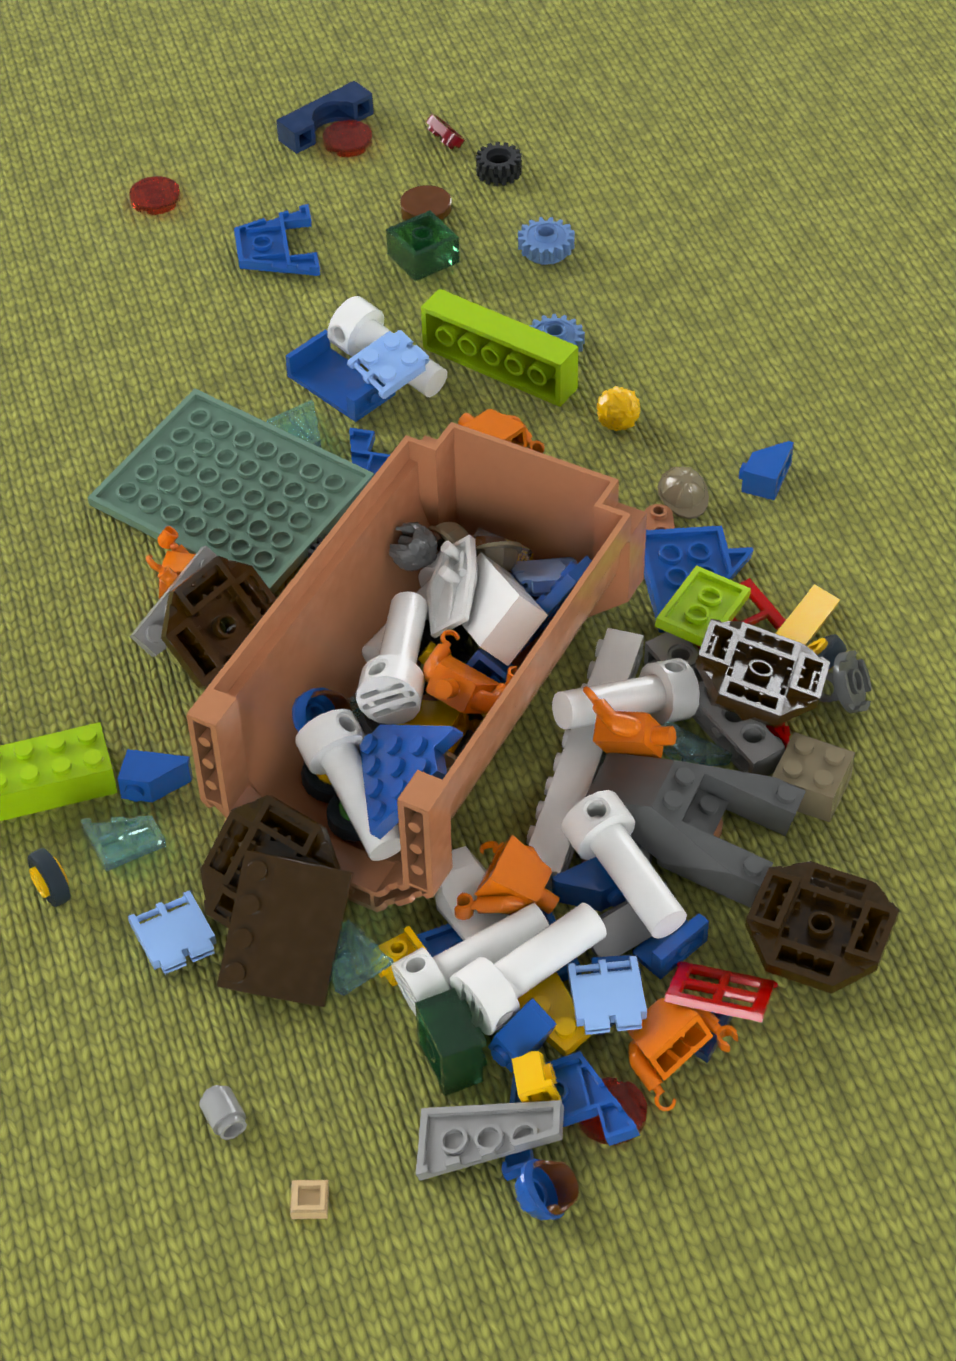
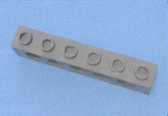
M668 632L645 642V665L657 661L681 658L692 667L697 677L700 691L699 706L692 718L739 771L765 776L774 773L785 751L782 740L774 736L765 724L752 719L742 721L738 714L710 704L704 681L695 666L698 652L693 647V644Z

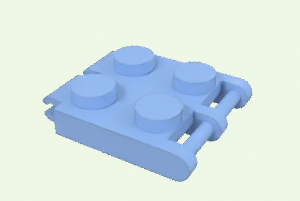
M398 330L395 333L389 331L351 357L347 365L351 369L355 368L362 374L363 380L367 384L371 383L379 391V396L386 399L426 371L425 365L430 360L428 359L429 356L418 345H413V341L402 330ZM360 364H363L369 371H365ZM376 379H378V380H379L381 383H383L385 386L382 387V386L376 381Z
M572 557L518 561L510 574L529 595L540 597L542 594L546 595L547 592L551 591L552 585L561 577L562 571L572 561L576 563L577 561Z
M190 890L184 892L183 897L163 904L160 902L155 904L156 908L143 914L127 916L153 969L156 970L161 967L165 975L186 966L185 957L188 955L192 962H196L215 953L213 950V945L216 944L215 934ZM183 903H187L186 905H184V906H182V907H179V908H177V909H175V910H172V911H170V912H167V910H169V909H172V908H174V907H176V906H179V905H181V904H183ZM159 914V916L156 917V918H153V919H151V920H149V921H146V922H144V923H141V924L139 923V922H141V921H143V920H146V919H148V918H150V917H153V916Z
M630 956L629 960L606 963V960L602 959L598 960V964L575 966V963L567 964L577 1027L584 1026L585 1035L610 1032V1023H616L617 1031L642 1029V1019H647V1008L636 956ZM630 967L629 970L608 972V969ZM599 970V973L576 975V973Z

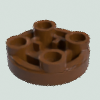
M433 185L413 187L407 190L400 199L402 219L423 224L426 228H435L439 225V221L450 214L452 210L451 196L446 190Z

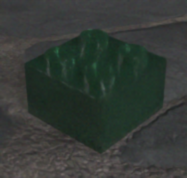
M431 210L386 229L387 254L415 282L460 262L459 237Z
M455 988L415 1002L418 1043L444 1096L484 1082L483 1067L487 1066V1061L482 1048L486 1047V1040L479 1026L474 1028L471 1022L472 1013L466 999L460 1000Z

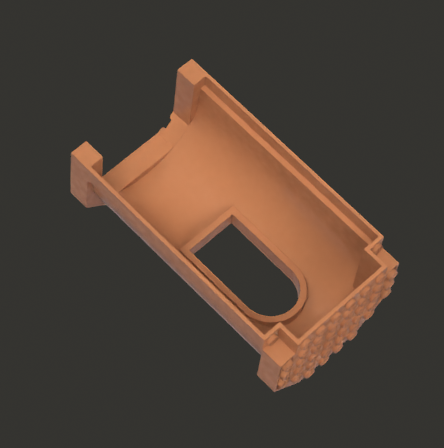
M450 422L438 439L425 435L422 440H418L406 435L186 713L200 800L208 808L215 806L227 819L232 809L256 801L263 796L271 795L327 828L341 870L353 872L348 900L370 910L380 912L391 904L402 906L412 903L417 897L424 896L426 899L434 897L453 868L451 820L586 619L627 603L644 579L647 512L618 503L619 480L453 422ZM409 522H418L426 526V528L444 522H454L463 527L468 532V535L470 534L472 537L500 536L505 538L506 541L514 542L516 540L522 544L523 552L533 554V560L572 557L578 564L587 555L592 562L546 629L511 662L517 666L518 670L484 718L481 714L474 716L473 719H479L482 722L443 780L417 770L398 797V826L401 850L387 859L373 861L370 859L361 841H347L334 835L327 821L326 810L329 803L316 800L307 793L302 785L301 770L304 759L295 744L298 731L294 727L292 720V707L296 698L303 692L313 688L324 687L343 694L349 700L352 712L357 719L363 714L356 701L362 668L367 663L362 655V648L386 624L393 597L400 592L409 591L416 593L421 588L419 573L422 568L406 571L399 568L394 563V559L389 556L390 544H398L399 537L403 535L402 531L396 530V527ZM417 659L416 665L420 667L422 663Z

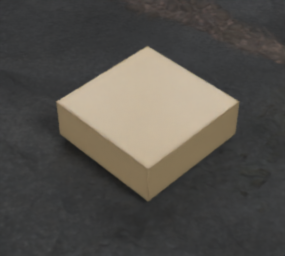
M292 1180L291 1219H328V1180Z

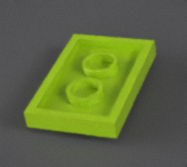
M696 565L656 617L655 627L701 647L710 620L732 621L748 600L751 588Z

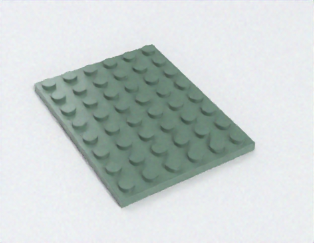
M194 389L87 498L90 506L157 540L166 526L173 527L179 534L175 543L178 545L182 544L191 554H197L201 547L207 546L217 556L253 566L274 594L306 559L308 550L311 549L310 545L313 542L317 544V538L319 537L325 538V535L331 531L375 474L200 390Z

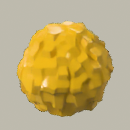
M614 386L612 389L610 388L602 392V396H599L597 400L598 421L603 427L621 431L635 426V422L640 416V402L635 395V391Z

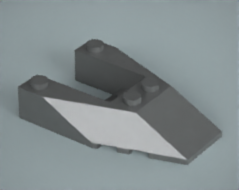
M608 753L585 797L598 791L610 790L615 792L635 820V827L630 836L639 848L642 846L658 859L656 863L659 866L751 908L768 868L772 867L773 862L714 836L715 830L725 810H728L786 836L806 791L776 777L677 760Z

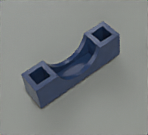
M352 81L276 120L278 141L296 154L315 145V132L322 125L335 121L355 124L373 115V93L356 81Z

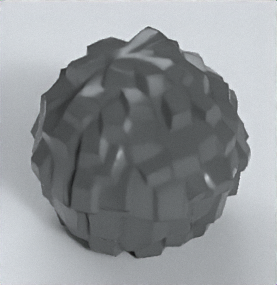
M409 522L396 527V530L402 531L403 535L399 537L398 544H390L389 556L394 559V563L399 568L406 571L419 570L422 567L431 565L436 560V553L438 551L437 539L426 526L418 522Z

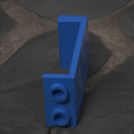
M325 329L285 356L287 376L357 422L392 398L395 392L386 399L380 397L379 391L371 383L367 384L363 380L362 374L355 368L351 369L347 365L348 359L331 349L330 341L327 337L328 331ZM376 379V381H377L382 387L385 386V385H384L383 383H381L378 379Z

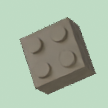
M794 732L772 777H776L806 791L797 812L830 823L852 777L855 752Z

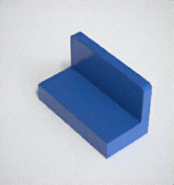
M698 913L690 921L685 920L682 926L672 934L659 939L653 938V936L648 938L633 950V956H636L637 961L661 980L677 966L678 962L684 961L707 941L709 920Z

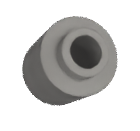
M215 1085L204 1092L199 1106L213 1132L216 1135H220L223 1140L233 1139L243 1133L247 1126L245 1122L246 1114L229 1086Z

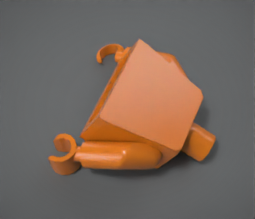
M487 409L476 417L469 413H464L459 418V425L540 453L544 452L543 443L531 439L532 434L517 416L506 415L493 409Z
M166 526L158 536V544L162 548L172 550L167 551L162 565L157 564L152 559L153 556H146L148 565L159 573L157 576L159 578V599L196 555L189 553L182 544L178 545L175 543L179 534L171 526Z
M454 630L444 631L440 636L441 643L437 644L422 669L425 680L428 683L425 691L461 713L488 714L516 673L517 666L508 668L505 684L498 683L455 657L449 656L451 653L449 648L451 643L445 639V636L452 635L456 640H459L460 636Z
M585 686L583 688V692L593 703L592 710L597 714L592 741L605 753L662 758L663 747L672 746L676 743V730L673 726H661L649 713L615 711L605 699H599L590 687Z
M513 835L505 842H501L500 845L495 841L483 843L479 848L480 853L484 854V850L493 848L495 855L474 894L477 896V899L473 900L472 896L468 893H461L457 897V906L454 907L455 917L460 920H468L473 916L474 910H477L479 914L500 913L511 915L532 903H535L541 910L550 914L558 904L560 897L545 888L552 871L541 860L534 847L524 845Z
M660 998L647 1008V1019H642V1029L627 1030L633 1039L628 1045L629 1064L649 1092L652 1090L655 1092L654 1101L656 1107L662 1111H670L676 1105L675 1098H673V1102L669 1107H663L659 1103V1097L665 1092L661 1087L663 1081L671 1076L713 1037L710 1031L717 1036V1045L724 1052H730V1045L722 1038L730 1036L738 1042L737 1030L731 1025L721 1026L718 1023L720 1020L709 1011L664 1002L665 998Z

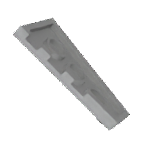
M207 546L201 547L130 635V638L151 657L158 655L167 648L161 639L169 593L217 556Z
M561 1100L421 1108L416 1176L421 1181L560 1141L563 1138L564 1105Z

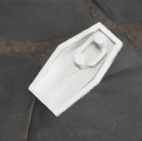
M470 534L453 544L450 541H445L441 546V556L426 590L430 632L434 638L440 636L446 630H452L469 621L478 580L476 541Z
M466 846L452 850L453 868L435 894L437 910L463 941L509 916L508 914L500 913L479 914L477 910H474L473 916L468 920H460L455 917L454 907L457 906V897L461 893H468L472 896L473 900H476L477 896L474 894L487 871Z

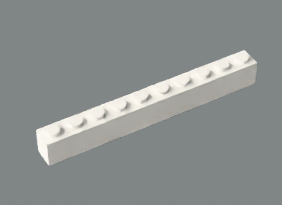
M608 628L604 640L599 639L595 651L596 662L591 661L587 673L589 681L587 684L583 683L581 688L635 678L643 657L644 635ZM595 724L565 730L562 740L563 752H558L554 760L553 771H555L553 777L549 776L546 781L544 794L547 796L545 801L540 800L537 806L536 826L531 825L528 830L526 844L534 847L541 860L551 868L552 874L545 886L550 891H552V877L568 870L575 851L561 830L562 821L566 814L579 801L585 798L608 755L592 741Z

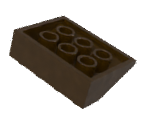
M245 850L217 986L249 994L325 1007L353 872Z

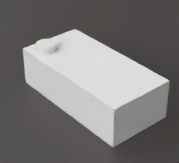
M480 553L477 556L478 580L469 621L463 623L462 626L482 649L509 666L548 615L507 570L483 553Z

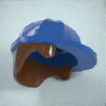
M324 687L310 689L298 696L293 704L292 720L294 727L299 732L309 721L331 710L347 709L352 711L351 704L343 694Z
M532 1159L524 1163L521 1168V1174L516 1180V1200L519 1202L521 1209L533 1218L539 1220L560 1219L564 1212L578 1199L579 1186L576 1176L564 1162Z

